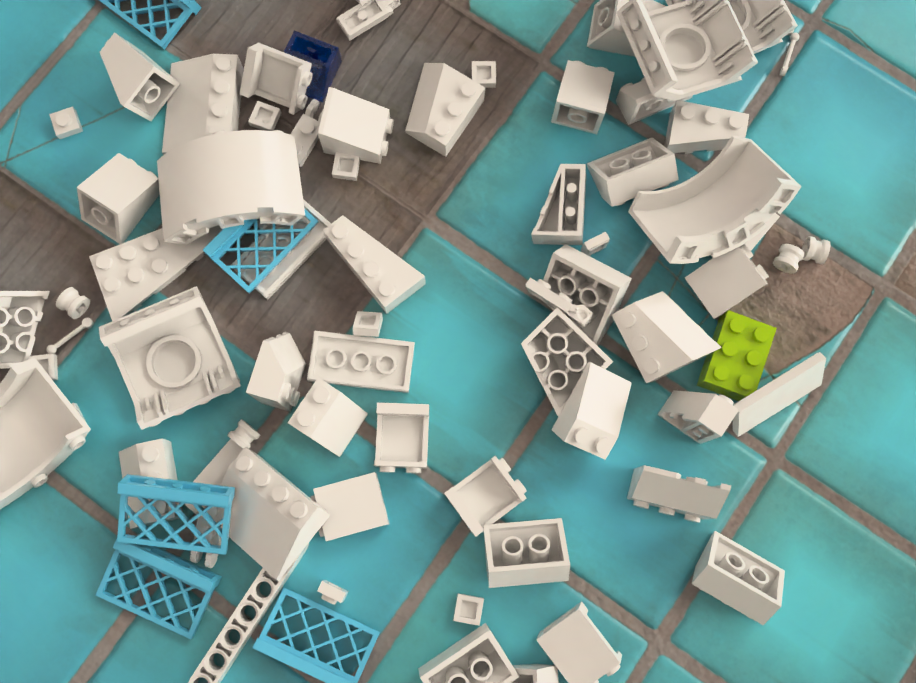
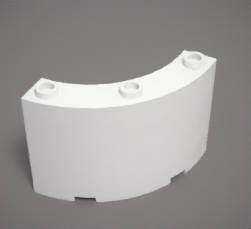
M280 130L216 131L212 135L183 143L167 151L166 154L157 160L164 242L188 245L197 238L208 234L209 228L220 225L224 229L244 225V220L260 219V224L292 226L305 216L294 135L286 134Z
M731 136L720 154L701 172L687 181L667 189L638 191L628 212L670 264L699 262V258L711 255L715 258L730 252L755 237L767 227L765 223L776 212L781 214L802 186L751 139Z
M35 358L11 366L7 375L0 383V510L31 488L43 485L48 480L47 476L64 462L74 450L84 445L86 442L84 438L91 430Z

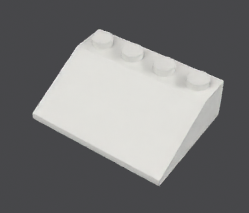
M209 54L171 63L170 75L180 85L167 100L162 146L163 155L183 143L212 135L216 131H238L241 103L240 89L244 70L238 55Z
M247 447L240 452L228 467L220 485L235 487V495L231 507L229 537L278 581L330 516L328 512L262 457Z

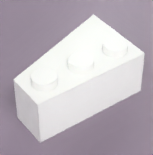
M676 100L670 112L664 146L673 153L685 152V154L700 150H723L731 136L746 137L749 114Z
M560 164L545 205L541 209L538 222L531 233L533 244L583 245L586 164Z
M673 390L658 416L699 444L722 437L739 409L733 406L734 402L721 394L718 396L712 393Z

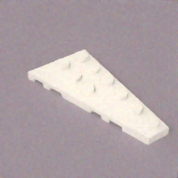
M220 225L209 228L208 234L197 238L188 245L164 242L163 228L89 256L112 321L122 318L132 311H136L150 296L156 295L185 272V268L195 260H200L204 256L203 249L223 230Z

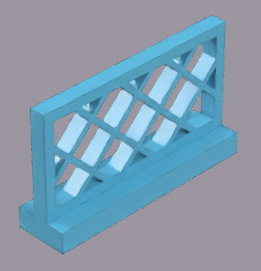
M99 0L164 50L192 13L196 15L201 9L195 0H169L172 3H168V0H163L164 4L157 6L152 5V0H147L148 7L140 9L136 7V0H131L132 10L122 12L120 2L126 0ZM180 8L183 10L178 18L170 20L169 9ZM164 10L165 21L154 22L153 12ZM148 13L149 23L139 25L137 15ZM166 26V35L162 40L158 39L155 28Z
M305 208V217L310 223L304 229H294L293 225L291 229H276V224H272L273 229L258 230L259 219L244 220V225L224 228L203 251L250 294L319 222ZM254 225L255 230H249ZM291 233V243L287 247H276V234ZM294 233H299L298 236L294 239ZM244 234H255V247L240 248V238ZM258 234H273V247H258ZM237 242V248H231ZM255 251L256 265H241V252ZM259 251H273L274 260L269 265H259ZM276 251H282V252L277 256ZM226 252H237V265L226 266L220 259ZM231 269H238V276ZM241 269H256V279L249 286L241 279ZM259 269H264L263 272L259 275Z
M129 474L118 483L117 494H120L117 542L226 555L235 487ZM128 496L137 497L144 507L135 513L128 505ZM157 500H162L171 507V510L162 516L152 504ZM185 503L192 504L199 513L189 519L180 507ZM212 507L224 508V517L217 523L207 512ZM146 509L157 519L149 527L138 517ZM173 512L184 522L176 530L165 520ZM201 515L211 525L204 533H201L192 523ZM131 520L142 530L137 536L126 534V524ZM160 523L170 535L165 539L157 538L151 532V529ZM188 527L197 538L192 542H186L177 533ZM215 530L222 538L221 546L211 545L205 536Z
M116 539L113 546L115 551L95 596L186 638H194L214 589L218 587L222 576L156 546L117 542ZM121 554L130 559L133 569L121 572L118 564ZM148 566L154 570L157 579L145 584L140 569ZM135 572L139 586L128 590L123 576ZM170 577L176 579L181 590L169 594L164 580ZM117 578L122 593L115 596L107 592L106 589L109 582ZM159 583L163 597L152 601L147 586ZM194 588L205 592L202 602L196 605L192 604L188 593L189 590ZM141 589L146 604L137 606L133 604L130 593ZM183 594L187 608L176 612L171 597ZM165 600L170 615L161 617L157 615L154 604ZM189 611L193 621L190 630L180 625L178 615Z
M283 588L253 649L325 683H358L380 632ZM286 596L297 600L299 611L284 616L282 604ZM301 602L308 605L309 607L303 609ZM312 609L321 611L324 622L308 627L304 612ZM280 611L281 618L275 620L278 612ZM301 614L306 629L290 634L286 619ZM325 614H328L334 618L326 620ZM336 620L345 622L348 633L333 639L328 624ZM283 621L287 636L278 640L268 637L267 634L271 626ZM325 625L330 640L315 646L310 631ZM349 625L358 629L351 632ZM361 631L373 635L367 647L357 650L352 635ZM307 632L311 648L300 652L295 649L292 638ZM349 636L354 652L339 657L334 642ZM289 639L290 646L281 642ZM331 644L336 659L324 663L319 660L316 649ZM313 651L315 658L306 653ZM366 651L361 661L358 653ZM356 655L359 667L355 676H351L343 671L341 660ZM337 662L339 669L334 668L330 665Z

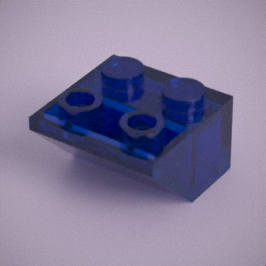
M294 30L284 53L312 63L310 70L312 80L306 89L305 95L323 103L328 88L331 86L342 63L339 48Z

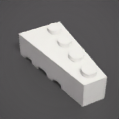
M343 215L323 230L326 240L386 314L426 284L423 274Z

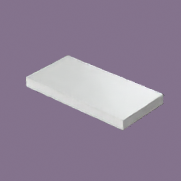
M304 199V208L319 223L255 288L267 300L326 240L323 230L331 223ZM303 216L293 224L294 229H304L310 221ZM276 224V229H291V226ZM291 233L276 234V247H287L291 243ZM294 233V239L298 236L299 233ZM261 234L258 237V247H273V234ZM255 241L249 247H255ZM255 251L243 252L241 254V265H256ZM259 251V265H269L274 260L273 251ZM276 251L277 256H278L282 251ZM237 259L231 264V266L237 265ZM241 269V277L251 284L256 279V269ZM259 269V275L263 272L264 269Z
M314 331L307 381L315 382L317 378H320L328 384L409 393L415 342Z
M820 352L816 353L734 404L739 411L733 418V432L738 437L821 386L826 357Z

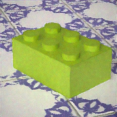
M727 310L719 317L712 337L722 348L706 355L697 386L736 401H740L755 392L758 388L777 328Z

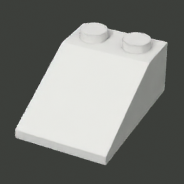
M588 362L555 422L552 431L564 442L606 460L619 436L631 382Z

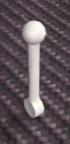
M794 32L790 35L791 42L779 74L781 76H785L788 70L795 42L799 39L798 33Z
M84 318L79 327L54 345H48L46 348L47 353L55 354L57 348L85 328H91L94 324L93 320Z

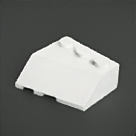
M424 63L405 133L446 157L484 102L485 87L445 63Z
M566 244L553 252L543 281L551 286L550 290L557 295L562 292L572 299V304H584L592 311L593 315L585 327L573 319H569L598 346L614 321L611 314L618 311L632 278Z
M0 291V369L11 368V366L28 360L35 342L36 328L38 322H41L43 315L42 308L45 300L48 299L50 291Z
M664 291L636 301L611 314L646 383L654 382L722 348Z
M558 307L521 343L558 417L588 362L604 369L613 362Z
M283 332L282 335L278 334L276 338L271 337L263 340L246 390L247 394L260 403L291 412L292 406L296 407L300 392L297 390L306 366L290 333Z
M643 465L633 470L627 499L633 500V505L640 508L649 509V505L658 507L659 513L674 516L675 512L684 514L685 520L700 523L701 519H717L730 493L731 485L721 483V485L711 487L707 486L708 482L706 479L697 477H686L684 479L681 478L679 473Z

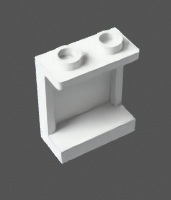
M256 43L247 49L240 95L249 98L256 94L289 107V113L294 115L301 109L303 110L307 103V95L305 93L312 80V73L310 72L312 63L261 43Z
M746 244L712 258L685 277L713 319L718 318L727 310L768 284L765 280L769 277L760 264L758 266L754 265L750 259L754 255Z
M377 403L374 466L380 467V472L394 473L395 468H406V473H421V469H427L429 404Z
M494 456L444 493L475 537L484 531L483 525L493 524L527 499L524 495L527 490L519 479L515 481L508 473L511 469L503 458L498 460Z
M375 472L313 489L314 495L311 496V499L330 514L318 530L320 537L325 536V541L389 525L380 484Z
M582 601L541 630L536 640L568 683H599L598 679L603 675L611 676L620 668L619 664L621 663L622 654L619 650L616 652L613 650L587 616L588 609Z

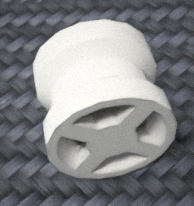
M808 236L802 247L805 253L802 260L809 261L812 259L818 264H824L830 252V241L824 239L817 241L815 237Z
M782 244L779 249L780 255L775 257L773 265L780 271L794 274L799 268L798 262L804 258L805 253L797 246Z
M73 287L65 289L56 301V307L62 311L66 310L68 316L73 319L81 317L90 305V299L80 296Z
M242 419L238 422V427L228 433V437L243 449L245 447L249 449L251 447L250 443L261 436Z

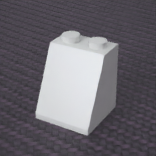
M600 0L594 5L587 43L588 48L635 57L616 13L629 0ZM642 0L647 12L666 7L654 0Z
M115 32L100 51L120 104L143 118L152 121L180 83L143 51Z
M568 60L551 123L597 134L605 115L615 72L609 71L604 67H592L581 61Z
M329 87L318 129L323 152L332 155L338 152L359 156L360 160L381 164L382 156L387 155L389 142L386 141L387 133H392L394 120L390 119L389 109Z
M118 153L77 186L81 219L117 243H124L159 196L158 177L153 172L137 165L132 159H128Z
M317 378L288 421V424L340 457L368 413L343 393Z

